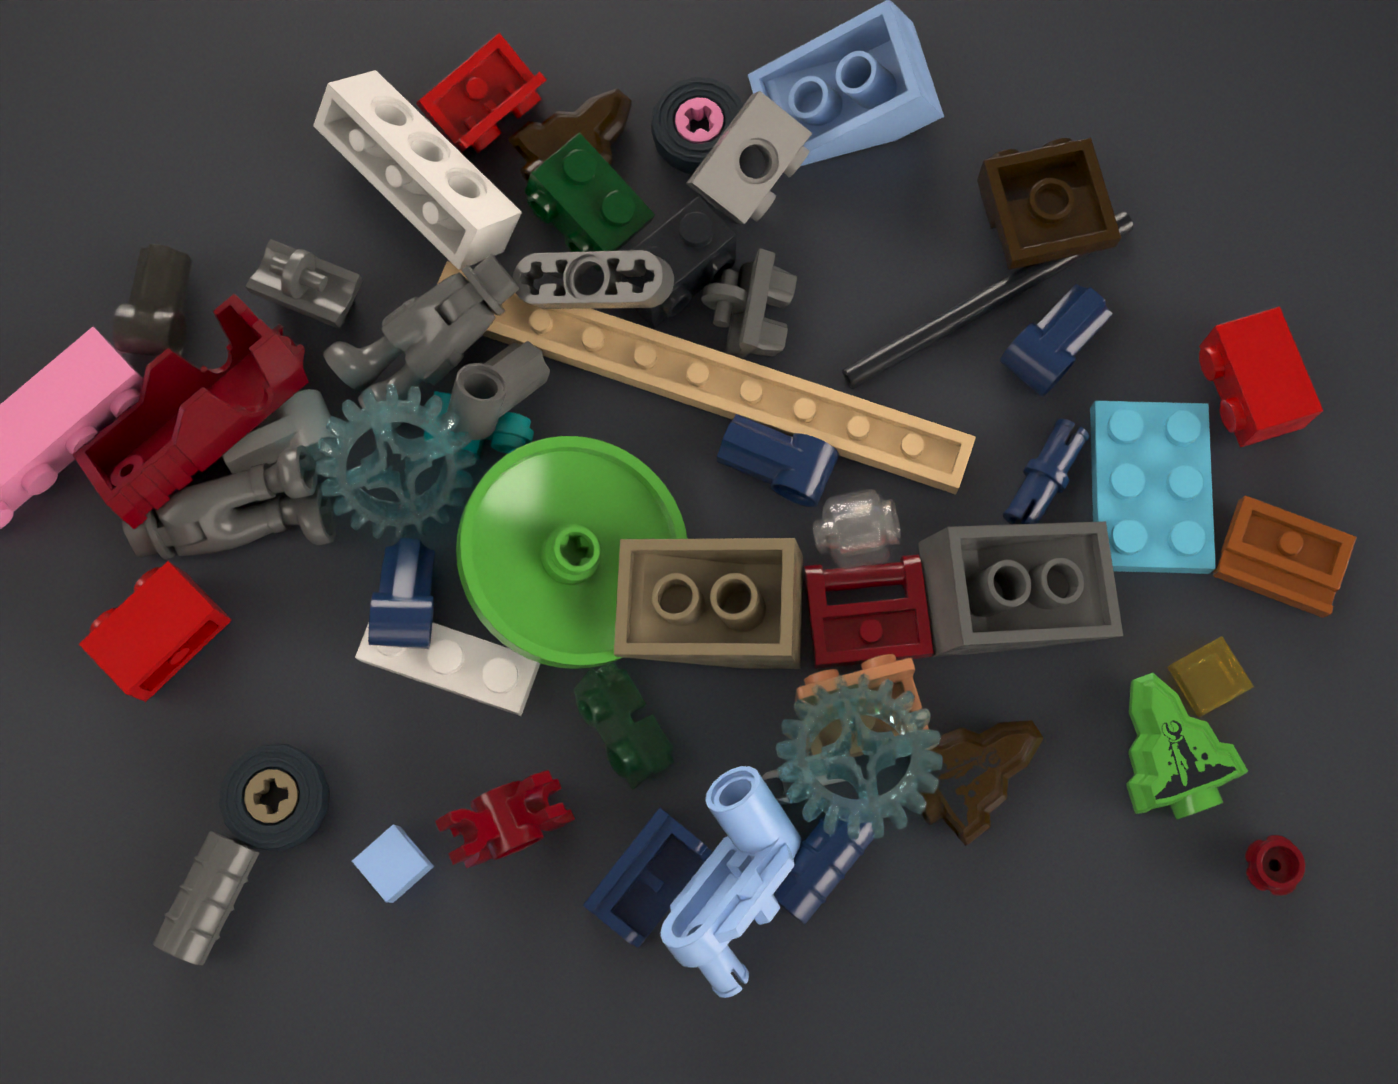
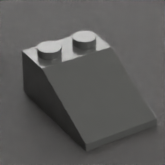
M1106 521L947 527L918 543L933 657L984 654L1112 639L1123 636Z

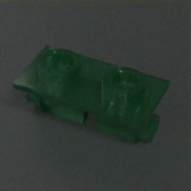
M612 662L597 672L594 668L588 670L573 690L576 695L578 711L588 725L595 726L607 746L606 755L613 770L619 776L625 777L631 788L635 789L652 772L657 774L675 763L670 754L674 748L653 714L636 723L630 717V714L643 708L646 703L626 669L619 670L615 662Z

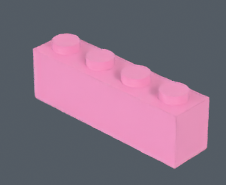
M94 327L90 328L0 404V529L10 522L14 514L13 512L33 495L43 493L55 483L58 473L75 460L72 454L84 444H88L93 440L96 434L107 425H111L126 409L140 401L139 396L144 378Z

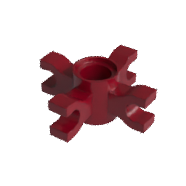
M549 770L530 775L522 781L504 784L476 797L470 802L473 811L457 809L437 819L435 822L439 832L450 828L453 837L462 835L464 838V845L449 853L452 864L464 861L467 869L484 863L491 858L497 860L509 856L542 840L544 836L541 830L553 831L575 820L571 809L566 810L563 802L552 806L548 803V797L562 789L558 778L552 779Z

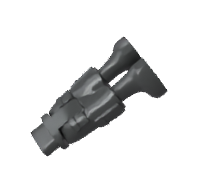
M490 254L474 269L469 265L462 268V272L467 279L459 272L444 279L421 297H414L403 302V305L382 320L384 336L371 345L356 348L348 343L339 341L333 343L323 352L326 362L343 382L357 391H364L358 396L360 405L368 416L387 433H391L401 426L405 417V404L422 381L427 384L431 383L434 386L455 368L463 359V353L477 339L484 335V332L496 318L495 315L500 316L505 312L501 304L520 289L494 255ZM404 352L406 364L385 381L373 384L380 374Z

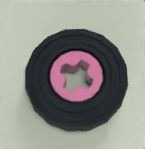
M693 77L676 82L662 93L653 109L651 131L658 153L670 166L684 173L693 174L743 107L742 100L730 86L713 78ZM705 116L707 117L710 131L707 132L700 128L695 133L690 132V121L692 118L700 121Z

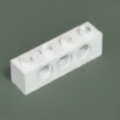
M376 70L327 84L313 126L458 270H461L466 265L470 266L483 261L490 254L495 256L504 252L522 212Z

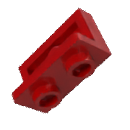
M499 32L424 95L416 105L457 150L462 153L471 145L479 153L502 133L496 126L498 121L510 111L519 119L542 99L536 92V89L547 79L540 71L534 76Z

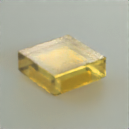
M1223 636L1167 666L1198 717L1207 714L1254 687Z

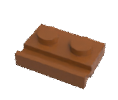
M1245 495L1238 500L1221 549L1222 554L1218 566L1212 576L1324 618L1332 613L1334 607L1332 606L1336 591L1340 589L1357 537Z

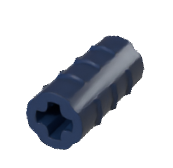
M840 796L827 814L819 819V824L806 840L800 843V848L793 858L795 866L773 893L779 905L805 925L820 905L826 902V898L840 880L845 878V874L859 856L864 855V850L881 830L878 825L855 805Z

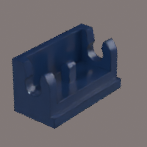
M659 808L583 906L623 939L639 948L670 909L672 902L709 858L712 851L669 814Z

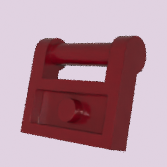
M919 554L901 556L900 562L824 570L821 564L804 566V584L808 603L815 669L858 665L869 659L888 654L895 655L896 661L906 658H928L933 655L924 578ZM892 585H903L905 591V598L830 606H827L826 592Z

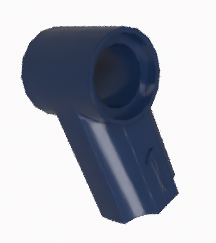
M1075 284L1037 325L1034 322L1031 323L1017 336L1003 353L1000 362L1037 394L1044 397L1076 361L1075 356L1109 321L1112 313L1106 306L1105 299L1091 287L1085 288Z
M736 414L722 439L717 454V462L769 483L771 489L776 494L793 503L806 507H816L837 462L839 452L819 438L802 433H794L791 437Z
M400 538L396 544L385 547L379 592H373L368 628L369 645L430 649L434 596H431L435 551L423 545L420 539Z

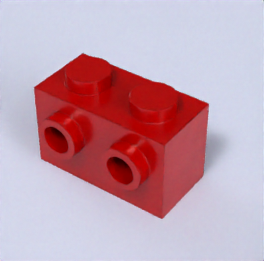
M1280 306L1216 325L1199 345V362L1202 372L1209 381L1214 382L1221 399L1220 415L1222 422L1230 433L1235 434L1240 448L1303 429L1323 412L1321 403Z
M167 561L162 567H155L143 574L134 585V593L118 608H111L99 615L90 626V634L79 645L125 694L146 702L232 620L187 573Z

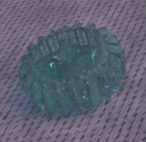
M394 384L386 386V401L377 402L372 389H366L363 391V401L366 408L361 410L354 402L346 400L342 403V411L349 422L338 417H329L326 428L335 437L319 438L318 451L329 457L322 458L316 462V473L330 477L321 484V492L325 497L339 496L333 504V512L337 516L344 515L353 509L355 510L351 518V527L355 531L362 528L370 520L373 522V537L377 539L384 535L386 526L395 527V535L398 540L406 538V526L412 524L416 525L417 532L420 535L425 536L429 533L427 518L430 516L438 523L444 525L449 521L447 510L443 506L444 504L455 508L463 506V495L455 488L465 489L471 488L473 485L472 475L462 470L476 463L474 453L462 449L471 442L470 434L467 431L457 433L452 431L460 422L459 416L453 411H448L437 418L443 405L442 399L437 395L431 397L423 407L419 405L421 401L420 389L415 386L409 389L406 401L398 400L397 388ZM391 422H405L419 426L429 432L434 438L426 440L424 436L415 439L403 438L397 434ZM372 428L375 434L376 450L373 454L361 459L360 466L348 470L347 458L352 446L362 434ZM387 442L393 454H400L401 461L407 456L405 459L406 468L404 469L406 483L403 482L399 471H392V465L386 469L388 456ZM444 456L443 468L438 479L430 489L419 496L415 481L417 476L423 470L432 467V460ZM365 486L367 490L379 487L389 488L396 493L400 502L377 499L363 491L360 487Z
M865 673L859 676L858 688L848 689L846 679L839 675L834 679L836 693L829 695L823 686L816 684L812 688L816 705L813 706L805 700L797 699L794 703V711L800 720H783L781 725L782 733L791 740H784L776 744L777 756L788 761L777 769L779 780L795 782L786 791L787 799L790 803H799L810 798L802 810V816L807 822L816 819L822 812L827 813L823 824L825 833L833 834L837 830L839 821L842 820L848 822V838L851 840L859 838L860 823H870L873 836L881 838L884 836L883 818L889 817L895 827L903 829L907 826V817L902 806H905L912 812L921 814L925 810L926 802L919 792H936L938 780L928 772L942 768V755L930 751L939 745L940 734L937 730H922L930 722L931 714L928 709H918L909 713L914 703V694L911 691L902 693L897 699L891 698L893 682L889 678L880 684L878 691L870 690V679ZM860 715L878 718L892 726L900 735L894 736L892 731H872L863 724ZM840 718L842 733L837 741L828 746L821 747L822 753L808 756L811 745L818 733L829 723ZM851 733L855 735L857 747H861L863 754L868 755L866 780L863 778L860 765L857 766L854 757L850 756V749L852 748ZM909 755L910 765L902 780L890 791L879 796L877 774L882 769L895 765L896 758ZM825 775L827 780L843 779L854 786L860 800L845 798L829 791L816 777Z

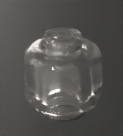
M866 489L827 498L822 510V519L813 521L814 537L819 553L829 552L833 562L839 568L846 569L884 562L892 556L893 545L901 544L900 523L893 499L884 500L880 492L874 489Z

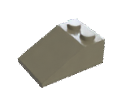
M795 538L620 539L614 655L624 658L743 669H800L803 554Z

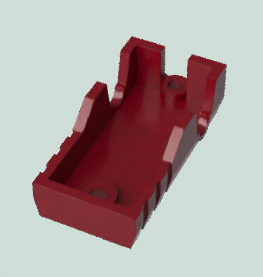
M235 293L213 310L218 323L230 343L226 346L228 358L223 366L210 369L203 365L199 369L170 348L166 349L146 366L139 396L140 401L126 409L117 417V420L111 425H107L95 435L93 440L88 444H84L72 454L105 504L134 530L148 519L146 516L148 512L153 508L158 510L170 500L169 495L174 490L178 489L181 491L193 481L191 478L193 474L198 470L201 472L206 470L309 382L303 368L305 347L301 343L297 346L289 336H283V326L280 323L271 330L261 319L257 318Z

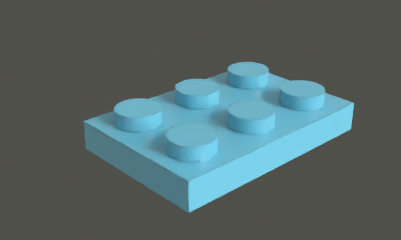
M1094 401L1090 407L1093 522L1106 521L1113 571L1210 574L1216 569L1209 404Z

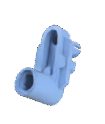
M740 766L727 771L718 777L707 791L706 804L727 834V837L723 838L709 858L670 905L671 912L661 929L662 941L675 959L684 967H698L711 984L715 994L723 998L732 997L742 990V987L733 978L731 972H734L742 983L747 984L749 979L747 968L738 960L727 944L732 939L741 937L754 919L759 925L769 923L779 911L780 906L773 893L795 866L793 858L798 852L801 843V837L759 772L751 766Z

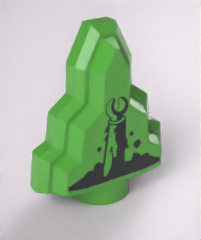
M1154 673L1131 681L1129 715L1137 737L1128 751L1134 775L1126 783L1135 814L1145 813L1154 808L1170 805L1177 820L1223 803L1217 787L1248 772L1234 745L1220 743L1208 722L1189 717L1179 695Z

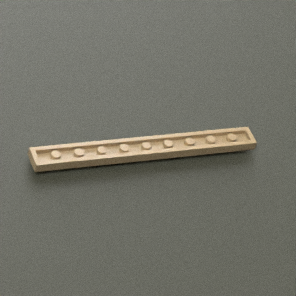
M447 261L438 284L459 272L466 279L467 277L462 272V269L458 270L451 262ZM515 293L501 304L505 312L500 316L495 315L496 318L483 335L509 345L514 342L523 344L529 341L540 349L545 357L732 420L738 414L791 437L794 433H802L819 438L833 446L839 452V456L955 495L960 487L976 436L594 309H542L522 301Z

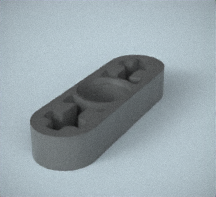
M644 250L533 253L524 257L518 263L513 274V280L520 288L516 292L517 296L522 301L542 309L652 308L662 304L669 297L674 286V274L670 265L665 260ZM600 265L604 272L603 285L598 292L587 296L581 288L582 276L591 266ZM646 269L655 275L653 282L645 283L643 289L629 282H622L621 274L627 277H641L645 274ZM545 272L556 278H563L564 287L559 284H543L538 290L534 288L533 284L534 280L542 278Z

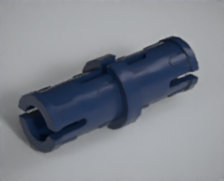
M1058 419L1055 422L1054 429L1037 459L1033 458L1028 461L1023 471L1026 478L1010 506L1003 513L1004 519L1009 524L1014 525L1017 519L1020 520L1027 508L1028 511L1020 524L1040 523L1055 494L1062 493L1069 483L1067 473L1083 445L1087 443L1090 437L1083 427L1080 426L1075 434L1072 433L1065 444V440L1075 423L1066 419Z

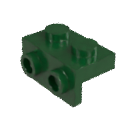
M580 132L531 172L525 188V193L528 196L527 202L531 210L543 222H552L566 237L565 243L570 252L618 251L645 228L655 216L653 211ZM600 265L593 266L598 272L602 270Z

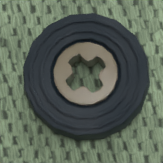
M265 744L245 752L230 766L221 783L219 807L225 825L240 842L258 850L284 851L302 844L319 829L328 810L329 787L323 769L310 754L288 744ZM270 782H275L278 788L288 790V799L279 802V812L274 814L270 806L263 805L260 801L262 795L269 792Z

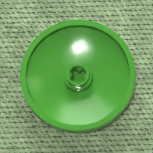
M558 436L537 440L517 448L499 460L484 475L469 497L460 519L456 544L457 566L464 593L473 611L489 632L501 643L527 659L544 665L569 669L591 668L623 658L614 655L620 539L688 538L684 521L673 496L665 484L646 464L627 451L604 441L579 436Z

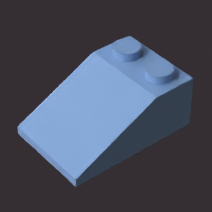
M891 0L878 4L748 74L753 94L761 91L812 132L803 145L810 152L801 166L896 141L944 117L914 24Z

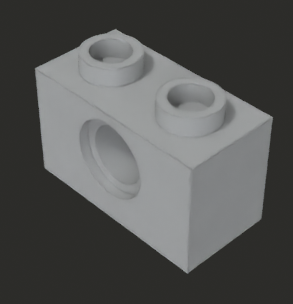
M758 91L750 96L686 185L736 224H745L749 218L757 222L775 200L776 195L770 190L782 173L791 177L808 156L810 151L803 145L812 132L765 94ZM746 147L757 148L765 158L764 171L756 179L746 176L739 165L740 155Z

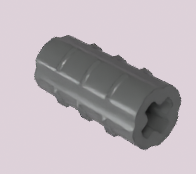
M210 831L197 856L193 857L194 863L184 883L179 885L180 891L169 912L164 914L165 920L153 945L179 959L203 966L216 940L220 939L219 934L230 912L235 910L234 904L244 884L249 882L248 876L260 853L233 839Z

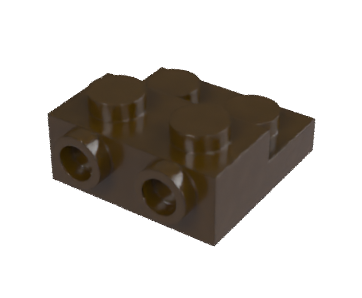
M1059 138L1046 143L1038 149L1019 152L1016 149H1007L983 160L977 182L990 228H997L1008 270L1114 248L1118 245L1121 239L1120 231L1091 138L1072 141L1070 138Z

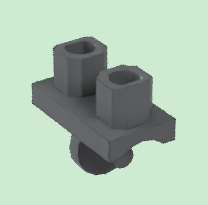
M270 239L259 268L250 277L245 287L253 295L340 329L355 303L354 299L363 283V279L360 274L317 258L311 252L303 249L297 250Z
M760 248L756 251L755 261L743 263L739 273L734 270H723L721 283L704 286L701 301L707 307L715 310L713 324L718 327H729L724 351L726 354L741 359L750 353L774 357L783 351L788 331L787 324L765 318L766 304L781 309L788 306L795 293L797 276L773 266L774 252Z

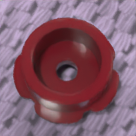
M1270 835L1265 841L1255 840L1246 850L1245 860L1249 866L1246 869V876L1250 883L1260 891L1269 890L1275 896L1287 895L1296 889L1297 884L1305 874V860L1301 851L1289 839L1283 836ZM1272 859L1276 860L1279 864L1277 871H1272L1269 868V862Z

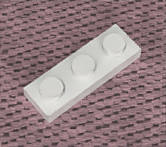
M368 623L355 656L359 661L519 716L522 715L541 663L527 659L510 648L436 623H432L430 649L372 646L368 644Z

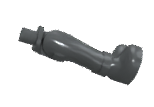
M303 445L283 450L278 456L277 463L272 466L268 463L251 466V469L184 487L181 491L178 490L169 496L170 500L158 510L153 508L146 514L148 519L135 530L122 520L123 531L138 558L159 553L163 559L173 558L176 553L178 556L227 551L251 543L273 532L276 534L291 529V525H299L304 536L314 545L322 546L332 543L336 536L334 512L328 490L324 483L317 484V465L313 456ZM285 492L287 496L285 497L283 494L276 496V493ZM268 499L267 501H264V502H261V503H258V504H254V505H251V506H247V507H243V508H235V507H238V506H241V505H244V504H247V503H251V502H254V501H257V500L263 501V500Z

